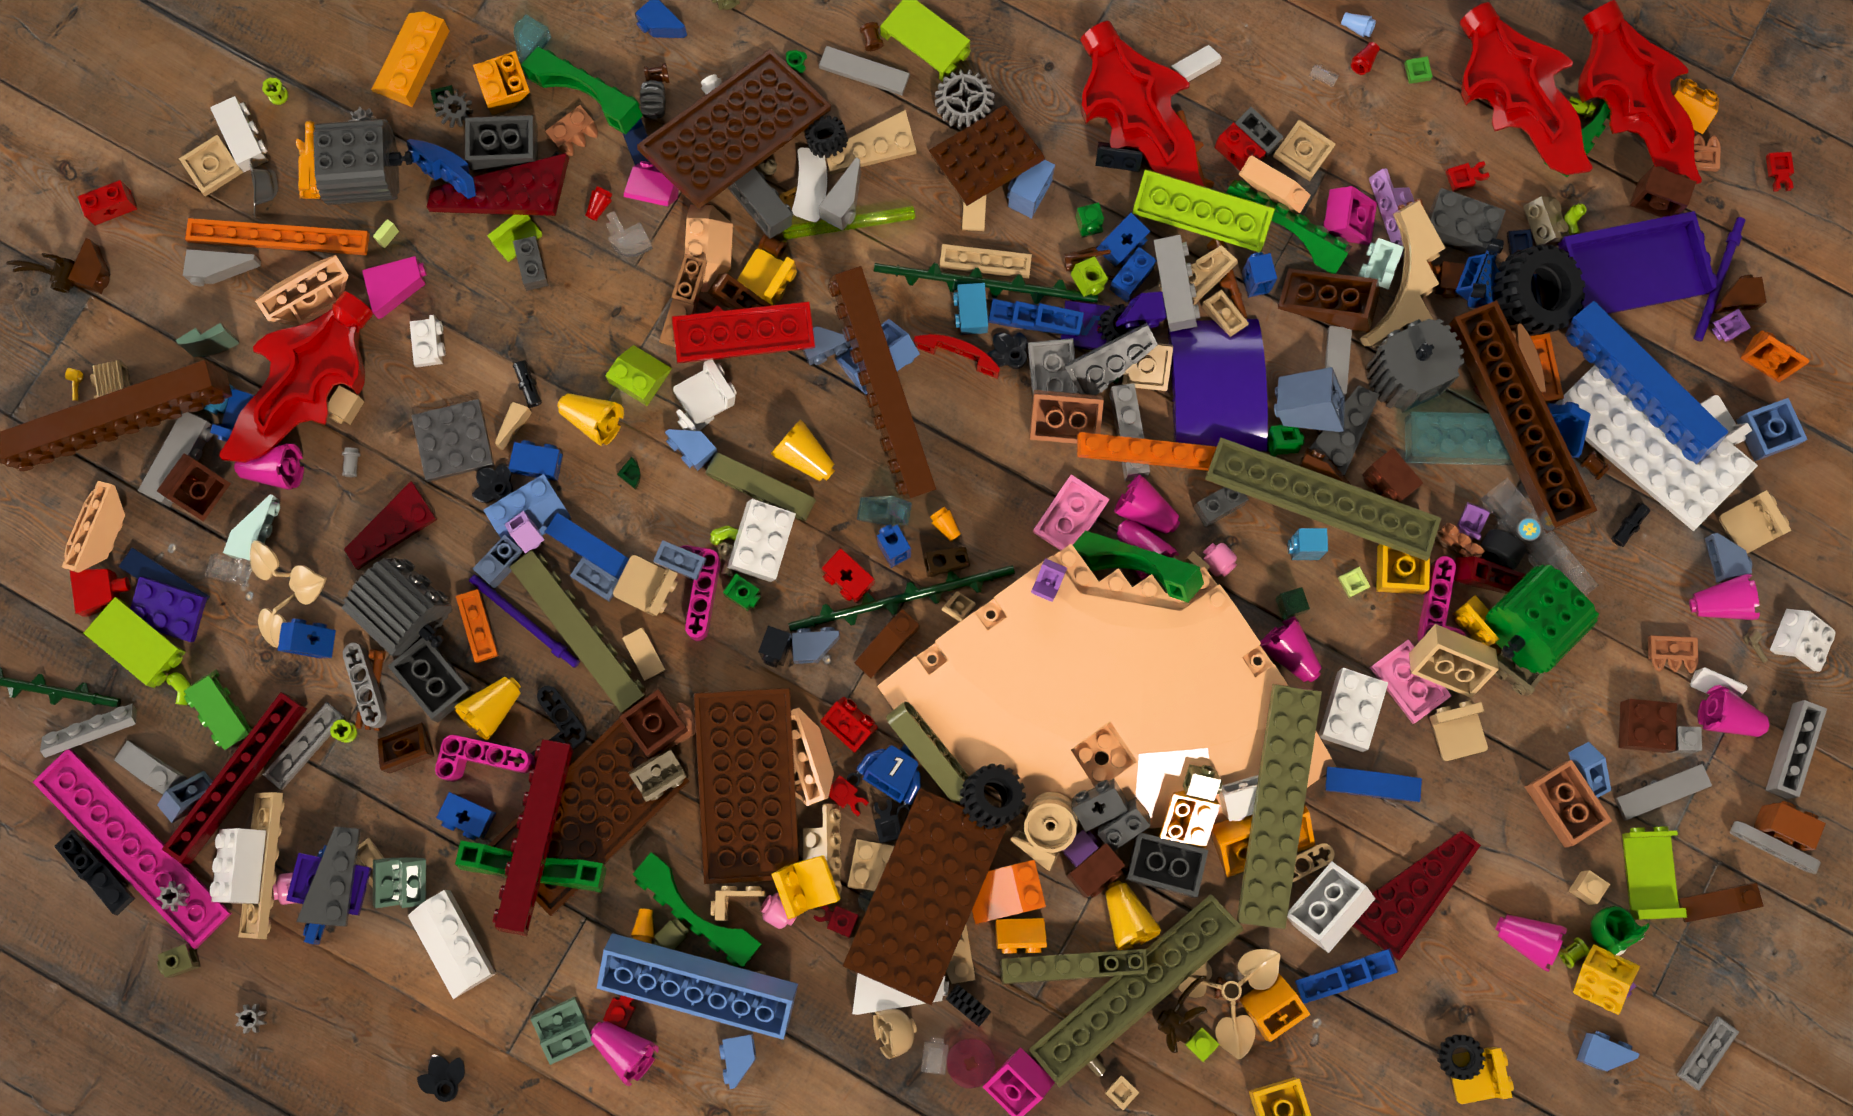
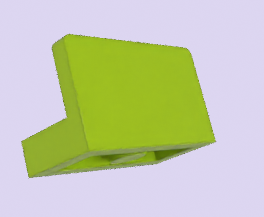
M513 215L487 236L506 261L510 262L516 257L513 241L533 236L538 240L543 234L532 222L529 215Z

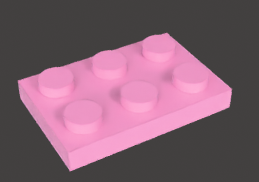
M1070 475L1034 528L1033 533L1061 551L1068 545H1073L1085 530L1089 531L1110 499L1073 475Z
M1408 639L1372 665L1370 669L1379 680L1388 682L1386 690L1411 723L1414 724L1450 698L1451 694L1445 687L1411 673L1409 653L1414 646Z

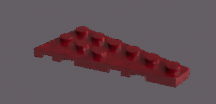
M567 153L473 177L476 196L467 199L461 192L458 193L450 183L431 188L426 208L429 212L556 216L569 156Z
M1463 831L1457 832L1374 891L1372 895L1375 900L1352 927L1381 949L1386 950L1390 948L1393 957L1400 961L1481 845Z

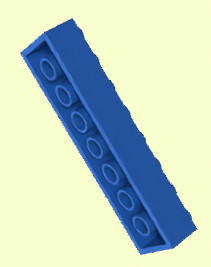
M1595 301L1573 317L1565 334L1567 341L1573 347H1577L1583 353L1584 358L1599 369L1600 374L1604 378L1610 379L1615 384L1617 391L1622 395H1626L1632 401L1635 409L1643 412L1648 417L1649 422L1654 427L1659 428L1671 444H1676L1682 450V454L1687 460L1693 461L1697 465L1720 445L1729 431Z

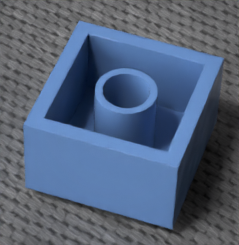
M1044 160L1018 175L1017 178H1013L1008 186V207L1032 219L1053 181L1055 164Z
M1789 398L1750 411L1736 419L1737 424L1748 423L1752 429L1750 433L1745 435V441L1754 461L1796 447L1808 440Z

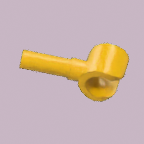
M67 368L65 378L72 381V401H78V386L83 380V373L80 370Z

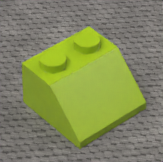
M633 345L615 360L605 377L609 384L648 406L672 368Z

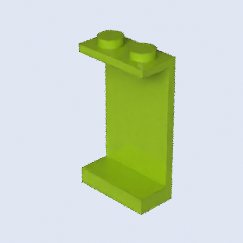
M902 0L880 26V33L887 41L891 36L939 71V80L942 82L945 76L950 77V74L956 71V65L961 60H966L971 52L970 40L917 0Z
M114 597L83 634L142 683L155 688L166 680V674L172 668L177 667L181 663L182 656L186 652L173 645L130 609L131 606L125 601Z
M1668 826L1653 827V832H1645V827L1630 828V833L1622 834L1630 914L1634 920L1687 918L1686 908H1679L1671 840V836L1678 835L1677 830L1669 831Z

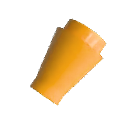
M945 506L930 516L933 521L932 524L950 542L961 535L951 511L947 510Z
M639 909L631 933L633 939L652 943L654 939L653 910Z

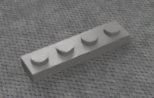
M133 703L127 706H120L111 712L96 715L81 723H74L62 730L49 732L42 737L40 752L46 758L136 724L137 709Z

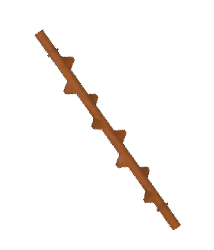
M1184 111L1176 112L1189 129ZM1194 140L1199 175L1204 186L1212 188L1214 182L1204 178L1197 152L1204 146L1203 142ZM1213 238L1207 244V249L1214 250L1221 245L1226 249L1224 241ZM1232 268L1219 283L1220 286L1230 290V298L1233 300L1235 307L1244 318H1247L1242 301V293L1239 291Z

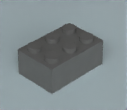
M533 115L465 118V161L468 163L470 170L506 169L538 160V126Z
M1441 188L1434 198L1428 217L1443 245L1476 256L1485 254L1487 246L1491 244V239L1497 238L1506 210Z
M422 637L389 664L388 667L430 719L438 723L452 712L458 703L467 699L475 692L439 648L431 646L432 640L426 641Z
M1140 833L1134 838L1125 880L1196 898L1199 894L1209 850Z

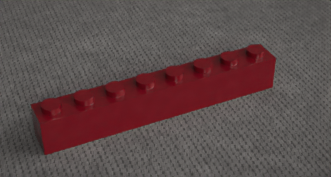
M280 692L162 850L179 863L191 864L306 712L307 708L291 696Z
M542 739L541 746L536 748L534 759L537 760L535 769H531L529 774L530 790L524 794V813L519 815L517 821L518 837L512 841V860L507 862L505 868L506 884L501 886L499 892L501 904L493 915V923L498 931L522 936L528 935L573 753L570 744Z

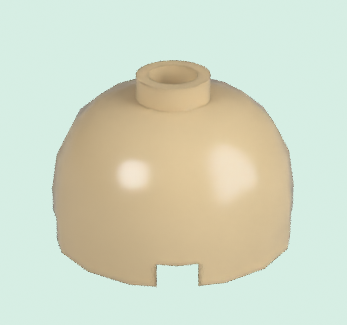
M896 1008L875 1012L877 1015L873 1016L874 1033L876 1040L881 1038L884 1046L880 1047L884 1056L892 1059L906 1053L912 1047L914 1033L917 1031L914 1020L912 1018L909 1019L906 1013Z

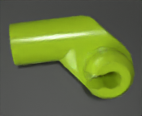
M1584 204L1573 205L1564 216V220L1569 227V236L1580 234L1577 222L1587 211Z
M731 526L714 529L710 534V542L718 546L722 543V540L727 538L735 541L738 529Z
M178 672L169 674L166 681L168 685H171L177 691L175 704L187 706L188 703L184 698L186 695L184 690L191 684Z

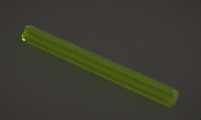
M913 206L858 214L855 216L854 221L848 224L844 230L915 219V209ZM824 220L792 225L783 231L785 239H793L843 230Z

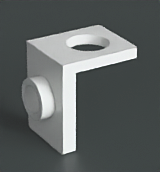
M680 409L676 411L679 417L677 422L683 430L701 431L714 419L712 417L699 425H695L687 413L684 414Z

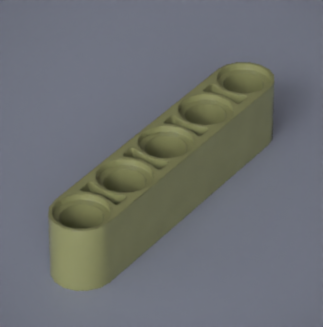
M715 452L705 472L712 479L763 503L796 513L795 518L802 521L807 520L816 502V499L720 453Z
M904 701L886 716L889 725L953 803L960 805V800L963 798L960 795V790L964 788L962 785L969 775L910 703Z

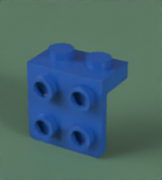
M238 389L231 390L232 397L228 398L222 423L212 424L210 433L218 435L217 439L227 442L240 412L255 396L254 394Z
M1566 402L1565 405L1547 404L1572 458L1579 457L1582 454L1591 414L1579 408V405L1573 402Z

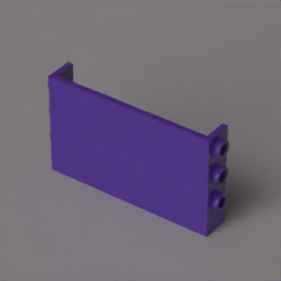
M1695 211L1565 236L1557 244L1559 250H1565L1569 253L1568 257L1574 258L1577 262L1575 264L1576 267L1582 271L1581 279L1585 281V287L1583 288L1585 299L1581 301L1583 305L1581 311L1595 301L1607 314L1707 295L1717 287V277L1712 272L1710 265L1711 257L1709 252L1706 251L1704 244L1705 236L1703 231L1700 230Z

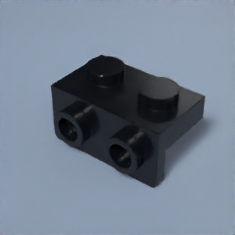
M1098 141L1095 166L1140 172L1143 153L1138 149L1128 147L1123 149L1111 148L1109 143Z

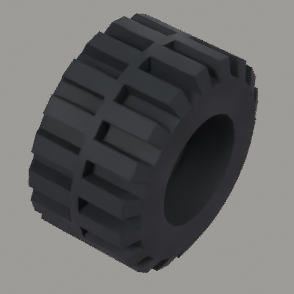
M989 764L987 767L985 765L970 775L962 785L964 788L960 790V795L963 796L960 800V805L965 806V809H963L964 814L968 813L970 815L968 819L971 822L977 821L976 826L978 827L985 825L986 829L999 828L1018 816L1021 812L1020 809L1025 805V802L1022 801L1026 798V793L1022 792V789L1025 788L1024 784L1019 783L1018 779L1020 777L1018 774L1014 776L1011 768L1005 770V765L999 764L995 766V764ZM985 785L993 787L1001 797L1000 808L992 806L986 800L984 795Z

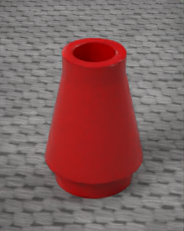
M1369 42L1364 49L1352 58V70L1359 75H1365L1370 72L1380 47L1374 42Z
M596 186L595 190L591 192L585 216L597 222L598 218L612 202L611 197L613 194Z

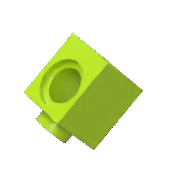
M1095 256L1076 264L1070 274L1083 297L1089 294L1097 295L1102 292L1108 280L1107 275Z

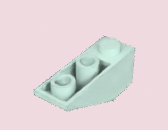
M271 494L231 530L223 553L231 558L250 563L251 544L255 540L265 543L266 538L270 537L274 516H277L280 511V500Z

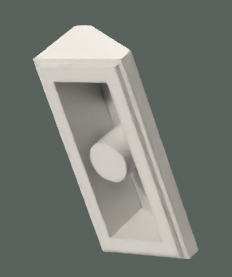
M1208 45L1175 63L1171 68L1189 82L1219 65L1222 57Z
M1705 667L1694 672L1690 683L1692 688L1706 694L1712 687L1722 685L1739 697L1748 688L1745 684Z

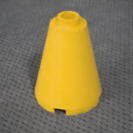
M570 393L562 396L557 405L559 414L600 446L602 444L608 445L616 437L621 427L617 425L619 418L623 419L624 408L617 402Z
M801 419L771 452L773 457L818 481L822 479L827 481L835 472L832 468L835 465Z
M503 677L458 703L454 707L456 708L455 711L469 728L472 727L478 731L476 735L488 741L520 696L519 688L521 686L514 678L508 679Z
M1116 881L1108 885L1105 895L1115 946L1118 951L1132 949V945L1137 943L1142 945L1160 934V926L1127 883Z

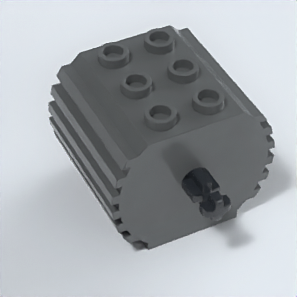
M375 119L314 125L316 187L325 204L336 205L398 199L399 166L402 165L403 161L406 162V165H411L413 157L410 151H406L405 156L398 152L395 136L388 120Z
M1418 319L1410 323L1406 330L1400 331V329L1389 333L1387 335L1388 338L1382 341L1383 345L1377 348V353L1367 364L1366 370L1370 369L1367 379L1371 378L1369 386L1370 388L1374 387L1375 390L1373 392L1379 394L1380 398L1378 400L1381 403H1388L1386 407L1390 409L1393 407L1399 408L1402 413L1443 394L1460 376L1458 369L1464 364V358L1460 360L1464 353L1463 348L1459 349L1461 341H1456L1455 338L1458 335L1455 332H1450L1451 327L1449 325H1442L1444 321L1441 319H1427L1423 322Z
M383 558L374 563L373 567L369 568L359 578V581L353 585L352 590H349L348 596L343 600L345 603L341 607L391 656L402 655L422 637L426 641L431 639V646L437 648L444 638L441 635L436 637L435 633L453 610L452 605L447 601L448 597L440 590L436 591L431 586L432 582L426 576L419 575L414 570L415 566L405 558Z

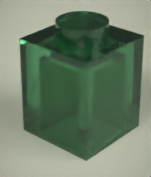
M1303 587L1281 593L1275 598L1283 620L1305 614L1310 609Z

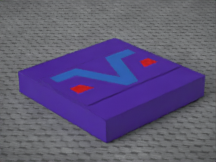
M1065 301L1064 309L1083 312L1084 315L1080 335L1061 334V339L1073 338L1074 348L1094 350L1106 344L1107 338L1101 339V336L1104 335L1103 332L1098 333V329L1101 328V326H1098V321L1101 320L1100 316L1110 306Z

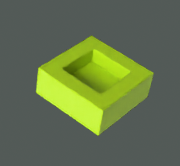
M1200 1027L1184 1045L1204 1062L1220 1044Z

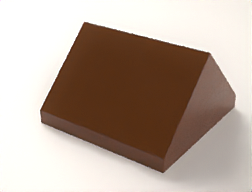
M422 722L377 739L380 769L389 774L435 757Z

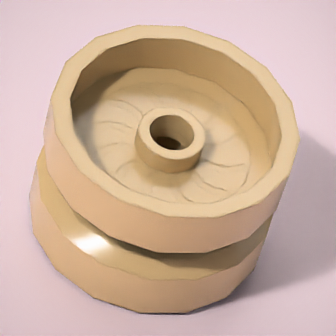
M1046 792L1038 795L1030 802L1026 812L1024 832L1027 840L1036 849L1043 852L1056 853L1065 850L1073 842L1077 832L1078 818L1072 809V801L1067 796L1058 792Z

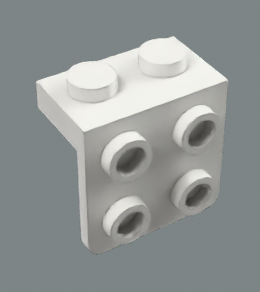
M713 360L705 361L703 371L675 385L673 388L674 394L695 425H699L735 405L736 390L731 382H726L723 377L725 374L720 364H715Z
M1713 395L1701 403L1729 431L1725 439L1731 444L1741 443L1746 439L1745 435L1752 431L1748 423H1735L1718 395Z
M1786 609L1770 651L1778 655L1794 656L1813 671L1820 672L1834 641L1835 630L1811 611Z

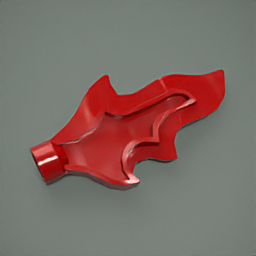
M1612 0L1591 11L1582 18L1589 33L1593 35L1590 55L1578 83V93L1582 103L1595 97L1604 99L1610 109L1609 126L1612 134L1625 131L1639 134L1645 140L1654 166L1664 167L1669 172L1677 175H1686L1691 180L1696 181V184H1700L1702 178L1695 164L1693 124L1687 112L1673 96L1670 85L1671 80L1677 76L1687 74L1689 69L1677 57L1650 43L1623 18L1624 15L1616 0Z
M1490 2L1473 8L1459 23L1472 42L1471 57L1461 84V96L1465 105L1467 106L1468 103L1479 98L1488 100L1494 109L1492 116L1494 132L1508 127L1521 128L1529 135L1541 158L1550 169L1565 175L1590 172L1593 167L1584 151L1581 121L1577 111L1555 87L1554 76L1563 69L1572 67L1573 61L1559 50L1535 42L1515 31L1500 20L1499 15Z
M1110 21L1101 22L1090 28L1080 39L1092 60V71L1082 93L1081 114L1085 124L1098 117L1106 119L1112 128L1109 142L1111 148L1123 149L1128 147L1138 149L1145 156L1152 171L1204 186L1198 171L1196 147L1192 134L1171 108V97L1181 90L1188 89L1190 83L1178 72L1155 63L1133 50L1120 39Z
M344 291L332 305V309L316 320L296 327L271 332L257 341L253 346V352L263 355L271 362L269 377L262 388L240 412L229 439L220 451L219 456L222 460L245 463L260 458L273 449L294 427L302 422L314 421L326 425L329 415L327 397L334 385H347L359 396L365 384V369L359 351L360 329L374 315L365 303Z

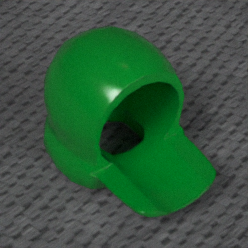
M1610 906L1601 909L1592 917L1590 932L1595 942L1601 948L1620 956L1629 946L1645 937V932L1650 924L1647 923L1640 926L1628 911L1621 907Z

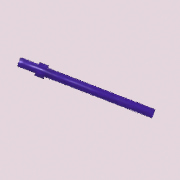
M1742 217L1736 218L1732 232H1729L1727 236V246L1716 274L1717 287L1708 296L1693 338L1696 341H1703L1736 246L1740 245L1742 239L1741 232L1746 221Z
M474 574L469 579L471 584L552 650L551 653L557 658H562L573 668L578 666L580 661L567 651L568 648L564 644L556 642Z

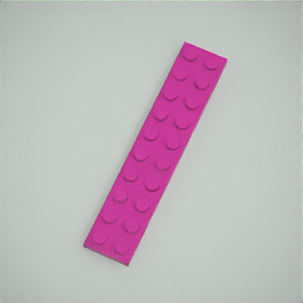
M72 749L65 750L33 781L37 788L193 949H197L232 914L222 903L211 902L210 890L183 863H179L162 850L165 844ZM169 881H175L176 887L179 884H185V892L190 893V896L185 901L187 906H178L177 912H172L171 906L168 909H162V901L156 899L162 892L160 887H169ZM176 893L171 895V900L176 898Z

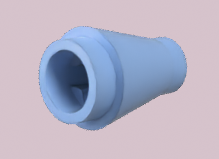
M1348 12L1344 14L1341 25L1346 26L1362 37H1370L1376 24V20L1372 19V16Z

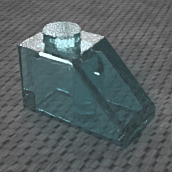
M526 14L522 20L517 21L513 31L520 64L537 47L543 49L551 38L548 27Z
M895 496L860 498L857 520L883 525L891 524V526L908 525L912 503Z

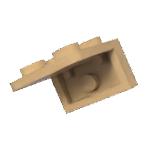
M1767 490L1719 516V521L1731 541L1746 550L1747 553L1791 531L1788 519L1781 514L1775 498Z
M632 555L613 590V596L652 616H657L658 613L662 614L667 606L668 601L665 599L669 592L672 593L678 583V580L675 579L678 573L670 569L664 570L636 555Z
M1473 700L1459 703L1460 708L1452 710L1450 706L1436 709L1437 714L1429 717L1442 760L1450 761L1481 753L1488 749L1478 716L1479 713L1484 712L1482 702L1474 704Z
M721 886V891L715 892V901H711V916H715L716 921H728L729 897H766L767 892L761 891L760 886H746V891H737L738 887Z

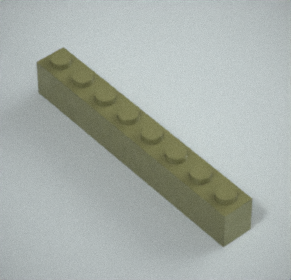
M531 550L509 568L615 706L624 714L646 698L643 694L646 689L638 679L635 682L629 676L632 671L624 661L619 663L615 658L618 653L610 643L605 645L601 639L604 635L596 625L591 627L587 621L590 617L582 607L578 609L573 602L576 598L569 589L564 591L559 584L562 580L555 571L550 573L545 566L548 565V562L542 554L536 555Z

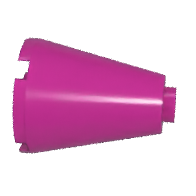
M287 443L275 446L260 458L245 463L235 462L234 469L240 478L290 490L299 487L303 479L304 466H300L299 459H303L299 447L295 444Z
M1141 475L1136 476L1127 486L1129 489L1125 495L1122 493L1115 505L1114 512L1118 516L1135 521L1164 534L1173 533L1180 524L1178 513L1145 477Z
M1125 520L1117 528V536L1120 542L1135 545L1148 551H1154L1170 558H1174L1175 555L1179 556L1174 547L1135 521ZM1135 570L1141 581L1150 576L1147 573Z
M1744 574L1694 593L1693 599H1689L1691 612H1695L1697 617L1742 620L1759 619L1760 612L1755 613V607L1759 606L1756 584L1754 580L1749 581L1752 575Z
M1295 616L1290 617L1282 622L1283 626L1275 627L1260 641V646L1266 654L1303 682H1313L1321 675L1319 671L1322 667L1299 621Z
M1716 685L1709 689L1707 694H1710L1706 701L1702 700L1700 703L1698 723L1703 725L1702 728L1707 731L1760 737L1769 729V720L1764 713L1722 685Z
M1508 914L1505 918H1499L1495 928L1496 931H1499V938L1547 972L1550 971V965H1553L1563 942L1561 940L1562 936L1567 932V928L1561 925Z
M608 1021L598 1022L590 1033L592 1035V1043L626 1086L632 1085L630 1083L632 1079L636 1081L641 1079L655 1060L652 1057L653 1052L658 1053L659 1047L655 1043Z

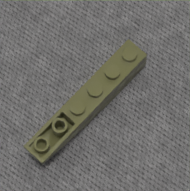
M1146 949L1003 958L1000 960L1001 985L1148 974Z

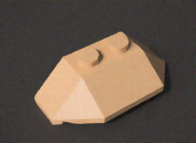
M690 204L686 219L684 256L687 254L707 261L701 292H708L718 275L726 274L731 269L733 224L713 205H704L698 209L695 205Z
M334 255L314 262L275 284L257 298L255 302L268 321L299 326L314 320L332 309V305L344 292L349 275L338 257Z
M98 481L95 489L91 491L85 500L66 544L62 568L79 573L108 558L109 553L113 550L117 534L123 526L125 517L115 485Z
M795 708L791 710L795 792L798 799L803 801L806 806H810L828 799L834 771L820 728L800 708Z

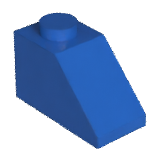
M649 0L635 13L638 21L636 23L643 33L648 32L652 37L685 38L687 36L685 25L660 0Z

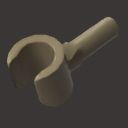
M1757 630L1749 631L1744 637V642L1748 646L1753 647L1762 663L1767 662L1768 659L1758 644L1762 639V635Z

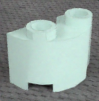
M1380 238L1377 239L1376 243L1371 242L1366 253L1369 256L1367 264H1362L1358 276L1378 279L1380 287L1389 289L1404 247Z

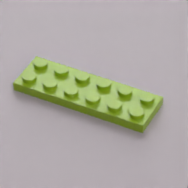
M1145 169L1132 214L1256 252H1262L1276 208Z

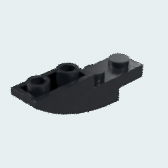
M72 829L54 846L78 877L88 883L112 914L118 916L135 899L125 886L127 883L75 830Z

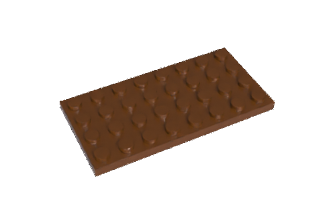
M770 48L637 144V150L700 209L807 129L815 120H819L820 117L831 111V104Z
M790 688L694 693L704 884L773 880L772 873L787 865L799 862Z
M619 718L569 766L547 858L580 859L605 865L690 781L686 777L679 786L675 788L670 787L663 791V795L658 799L645 802L629 772L651 758L645 755ZM519 816L488 845L511 851L512 841L518 837L519 829H517ZM540 883L536 902L550 916H553L579 889Z
M919 789L843 963V967L932 1006L1007 826L1003 825L996 829L995 827L986 829L985 825L978 827L976 826L977 821L971 822L968 819L970 815L968 813L964 814V807Z

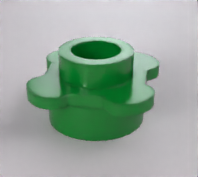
M797 50L787 51L785 54L786 63L794 71L803 73L806 69L804 65L807 59L806 53Z

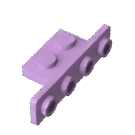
M1384 168L1369 177V181L1390 242L1403 246L1400 230L1393 213L1398 211L1399 205L1404 204L1406 206V203L1414 202L1409 187H1393L1388 170Z

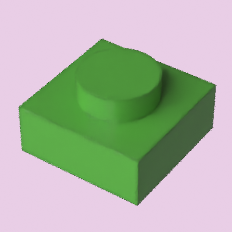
M1428 56L1405 61L1404 65L1409 84L1430 81L1432 79Z

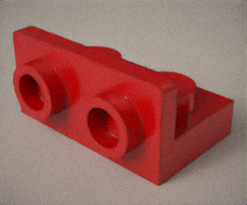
M846 697L836 701L820 721L854 753L859 750L869 736L878 728L871 716L863 714L857 708L856 703Z

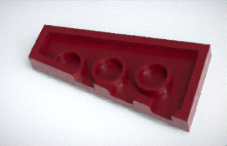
M410 481L344 548V551L354 567L359 570L437 519L415 484Z

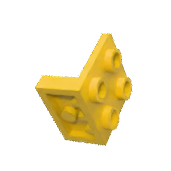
M1476 595L1453 613L1456 617V623L1472 635L1470 636L1471 639L1487 646L1499 640L1497 635L1485 623V617L1489 610Z
M824 855L787 865L771 874L788 919L795 918L809 909L840 900Z
M1593 944L1583 963L1573 993L1619 1015L1640 966Z

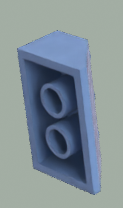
M888 319L881 324L896 371H898L905 365L913 362L914 358L920 355L909 334L893 321ZM850 347L845 353L835 359L853 383L862 392L867 394L865 385L861 386L857 373L860 372L858 363L854 364L850 351L853 349Z
M544 474L484 509L485 514L500 538L506 535L519 548L520 546L510 536L505 523L522 511L529 516L542 535L546 534L544 531L556 513H559L568 520L571 519L570 514Z

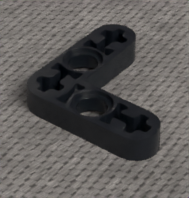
M542 687L537 693V700L560 730L549 741L567 744L561 737L564 735L568 739L573 734L571 731L573 728L576 730L581 729L579 739L574 737L568 741L572 744L571 747L574 750L586 740V728L554 687ZM546 691L549 693H554L552 695V699L555 703L558 704L559 701L562 702L561 704L556 705L551 710V712L549 708L553 707L552 704L547 700L543 701V699L545 698L544 693ZM566 709L569 716L566 721L559 722L556 719L558 710ZM534 750V751H533L532 753H530V754H532L533 756H535V751H536V750Z

